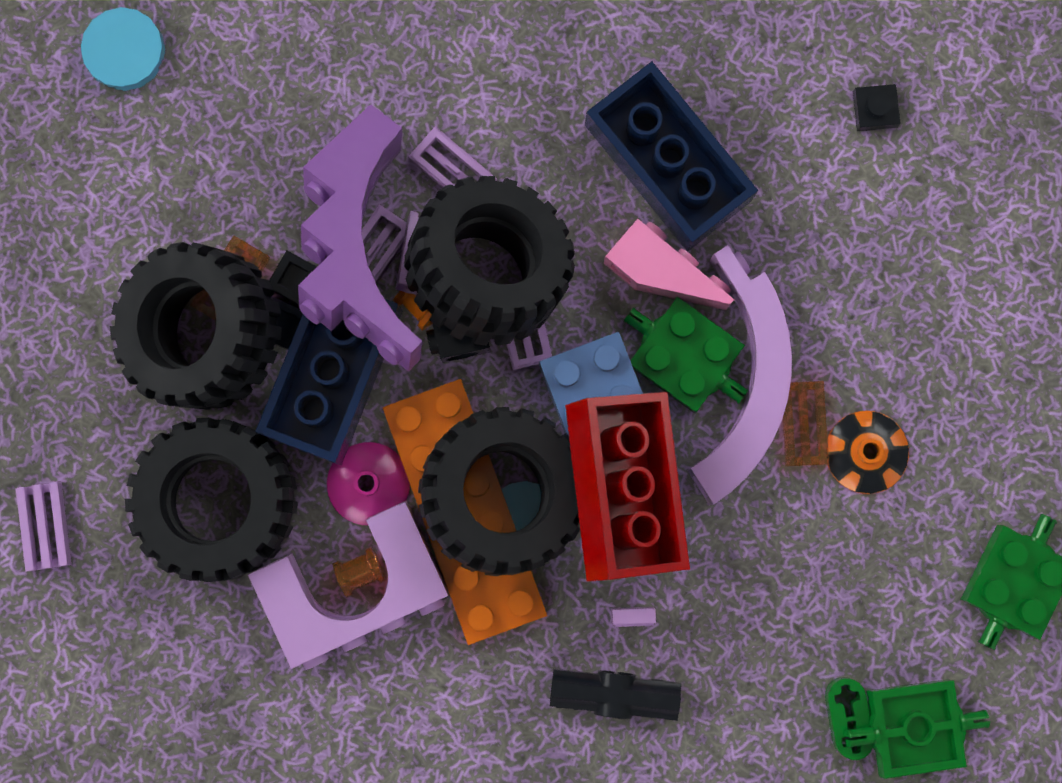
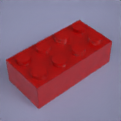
M658 392L585 398L565 405L586 581L613 580L690 570L668 393Z

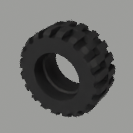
M480 176L477 182H474L473 177H467L457 180L455 186L446 185L424 207L407 244L408 249L404 257V267L408 273L405 279L408 289L411 292L417 291L414 299L415 303L422 312L428 310L432 314L429 320L438 328L442 325L452 330L450 335L462 340L464 336L473 338V344L485 346L490 339H494L495 344L498 346L510 344L514 337L522 340L530 336L535 328H540L547 321L569 288L568 283L573 277L575 268L572 260L575 255L574 245L571 239H566L569 230L563 219L557 220L555 217L557 210L549 201L544 204L537 198L538 192L530 187L527 190L518 187L517 181L505 178L503 182L495 181V176ZM467 238H482L502 246L517 262L521 271L522 281L515 284H496L478 277L462 262L455 242Z
M180 242L170 244L167 249L158 248L147 256L149 262L140 260L130 271L133 274L130 280L124 279L118 292L122 293L118 303H113L111 312L112 315H115V326H110L111 340H115L117 348L113 349L117 364L125 365V368L122 370L124 377L130 384L137 385L136 388L140 394L148 399H156L157 403L167 406L210 410L211 408L231 406L234 399L243 400L252 393L251 384L260 385L268 375V372L264 370L268 363L274 364L278 351L273 349L275 340H281L282 327L276 326V317L281 316L279 302L272 301L270 298L274 295L269 280L262 279V271L253 263L245 261L244 257L194 242L191 245ZM206 290L216 310V331L206 353L198 361L189 365L178 345V321L189 300L197 293Z
M496 407L490 412L481 410L471 414L462 422L459 421L435 444L434 449L427 456L423 466L424 473L419 480L418 493H421L422 499L419 509L421 518H426L429 529L426 531L432 541H438L443 548L441 552L450 560L456 559L462 563L461 567L472 572L480 571L490 576L514 575L544 566L546 562L562 554L565 551L566 544L576 538L580 528L577 526L579 515L571 449L569 447L570 441L567 433L560 436L553 430L556 423L547 417L540 421L534 418V411L523 408L518 412H512L509 407ZM505 452L520 458L532 469L538 480L541 491L539 511L535 518L521 530L510 533L488 530L475 520L466 505L463 491L466 475L478 459L491 453Z
M210 417L196 418V422L192 423L180 422L172 426V432L168 434L160 433L152 439L153 448L149 452L141 451L135 461L140 464L137 474H129L126 486L133 487L132 499H125V512H132L134 522L129 523L128 526L132 536H139L143 542L139 548L145 556L154 557L158 561L157 567L167 573L174 572L181 579L204 582L240 578L244 574L263 567V563L267 559L274 558L282 549L279 545L284 538H289L293 529L290 522L292 515L297 514L298 502L294 501V490L297 489L295 477L291 476L288 470L290 464L285 456L277 451L276 445L271 440L256 433V430L235 421L223 418L222 420H216ZM210 460L225 461L237 467L246 477L251 492L250 510L241 528L231 536L215 541L203 540L190 534L182 525L176 509L177 491L184 476L195 465Z

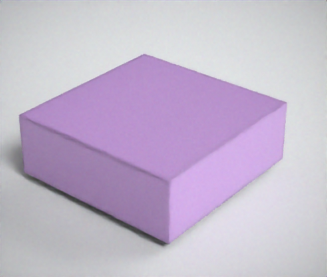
M654 607L610 608L611 623L615 627L654 626V623H656V609Z

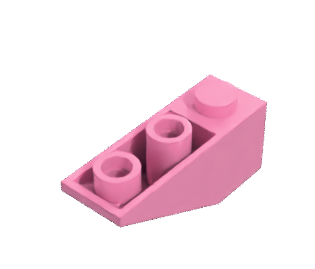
M637 219L605 256L604 264L634 290L673 299L679 297L683 301L727 310L735 300L729 295L731 289L725 282L715 275L708 278L696 268L699 262L686 250L680 248L676 251L665 242L667 239L666 234L652 222H648L645 225Z

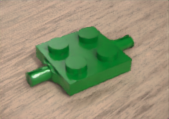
M676 297L666 313L655 319L654 322L636 310L635 307L632 308L624 319V322L644 335L640 348L630 360L633 369L658 388L667 392L669 396L694 414L699 410L707 397L718 389L736 401L737 404L747 394L748 389L728 376L733 361L745 345L679 297Z
M1039 515L1040 517L1030 536L1021 535L1004 525H997L960 599L979 609L989 619L978 643L992 650L996 649L1005 628L1019 630L1034 639L1040 640L1062 596V556L1055 553L1046 544L1057 521L1047 515Z
M945 679L867 690L870 711L869 727L845 729L844 736L850 738L845 739L848 748L872 744L876 753L879 777L888 779L967 767L964 751L966 730L989 728L990 721L983 720L989 718L986 710L963 713L957 702L954 680Z

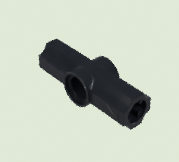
M553 668L549 705L551 707L594 711L595 715L618 719H631L632 716L678 721L681 683L660 679L636 678L635 674L624 672L615 674V671L599 670L598 673Z

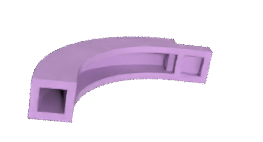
M728 245L713 254L710 263L721 280L731 289L730 294L735 299L734 301L745 322L750 341L751 376L745 403L729 434L713 452L687 470L710 506L719 502L738 487L764 457L783 420L792 378L790 333L776 290L765 272L750 280L747 274L751 271L746 260L738 251L733 254Z

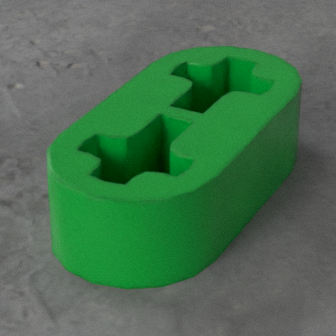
M849 677L836 678L828 684L825 691L832 742L835 749L842 756L850 760H860L871 753L872 744L857 746V750L852 751L846 744H842V738H846L844 732L845 729H848L847 722L853 721L854 729L869 727L870 713L867 696L859 682ZM846 685L849 691L856 692V698L850 700L849 703L850 715H846L845 707L842 703L835 702V695L841 694V686Z

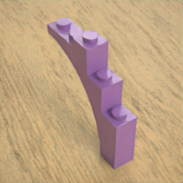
M370 104L303 167L305 193L320 207L301 224V246L307 257L319 265L298 285L299 308L308 320L314 324L322 323L331 331L344 320L346 327L352 334L361 339L367 338L377 346L380 355L386 361L393 365L400 364L409 372L420 361L422 340L398 319L379 292L367 264L361 234L362 222L369 197L382 172L401 151L402 127Z

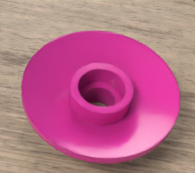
M363 442L350 446L342 465L332 463L327 476V493L331 504L342 517L359 525H368L366 520L369 517L406 501L410 491V483L400 456L391 448L375 442ZM370 475L374 479V487L372 490L365 492L360 488L359 482L363 476Z

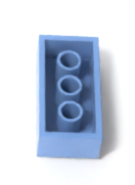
M619 332L539 361V368L564 433H567L568 436L565 405L585 398L643 394Z

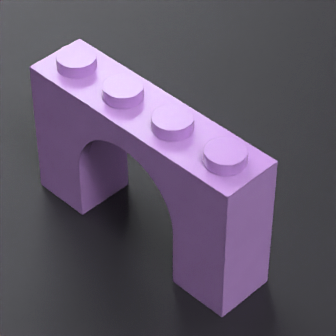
M407 500L366 520L386 563L388 583L383 598L373 608L364 613L339 615L322 607L312 596L293 553L248 574L291 669L301 664L305 670L311 669L327 661L326 653L341 646L343 651L347 652L367 642L365 635L378 628L381 629L383 634L404 625L406 623L404 616L419 610L421 616H424L445 605L442 599L449 596L446 583Z

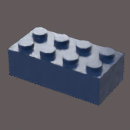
M653 61L586 112V128L687 252L752 202L758 192V189Z
M385 299L398 319H400L403 312L400 305ZM302 315L255 432L342 465L384 360L377 346L365 337L361 339L352 334L346 327L344 320L331 331L322 323L314 324Z

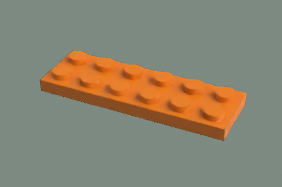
M461 379L382 407L418 508L422 503L421 493H418L419 480L423 476V466L427 456L449 429L473 414ZM489 454L483 456L472 465L466 475L463 488L466 505L475 520L486 529L499 533L515 532L516 528ZM422 518L426 530L429 529L426 518ZM429 536L468 645L548 616L531 571L500 576L485 575L484 572L480 571L472 572L461 567L462 563L456 559L450 560L441 552L442 546L437 540L432 541Z

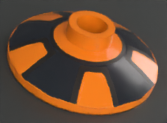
M858 411L845 416L834 425L826 441L825 457L831 474L842 486L857 493L873 494L887 490L902 477L909 460V447L904 432L890 417L875 411ZM867 443L873 444L877 449V455L874 459L866 458L863 453V448Z

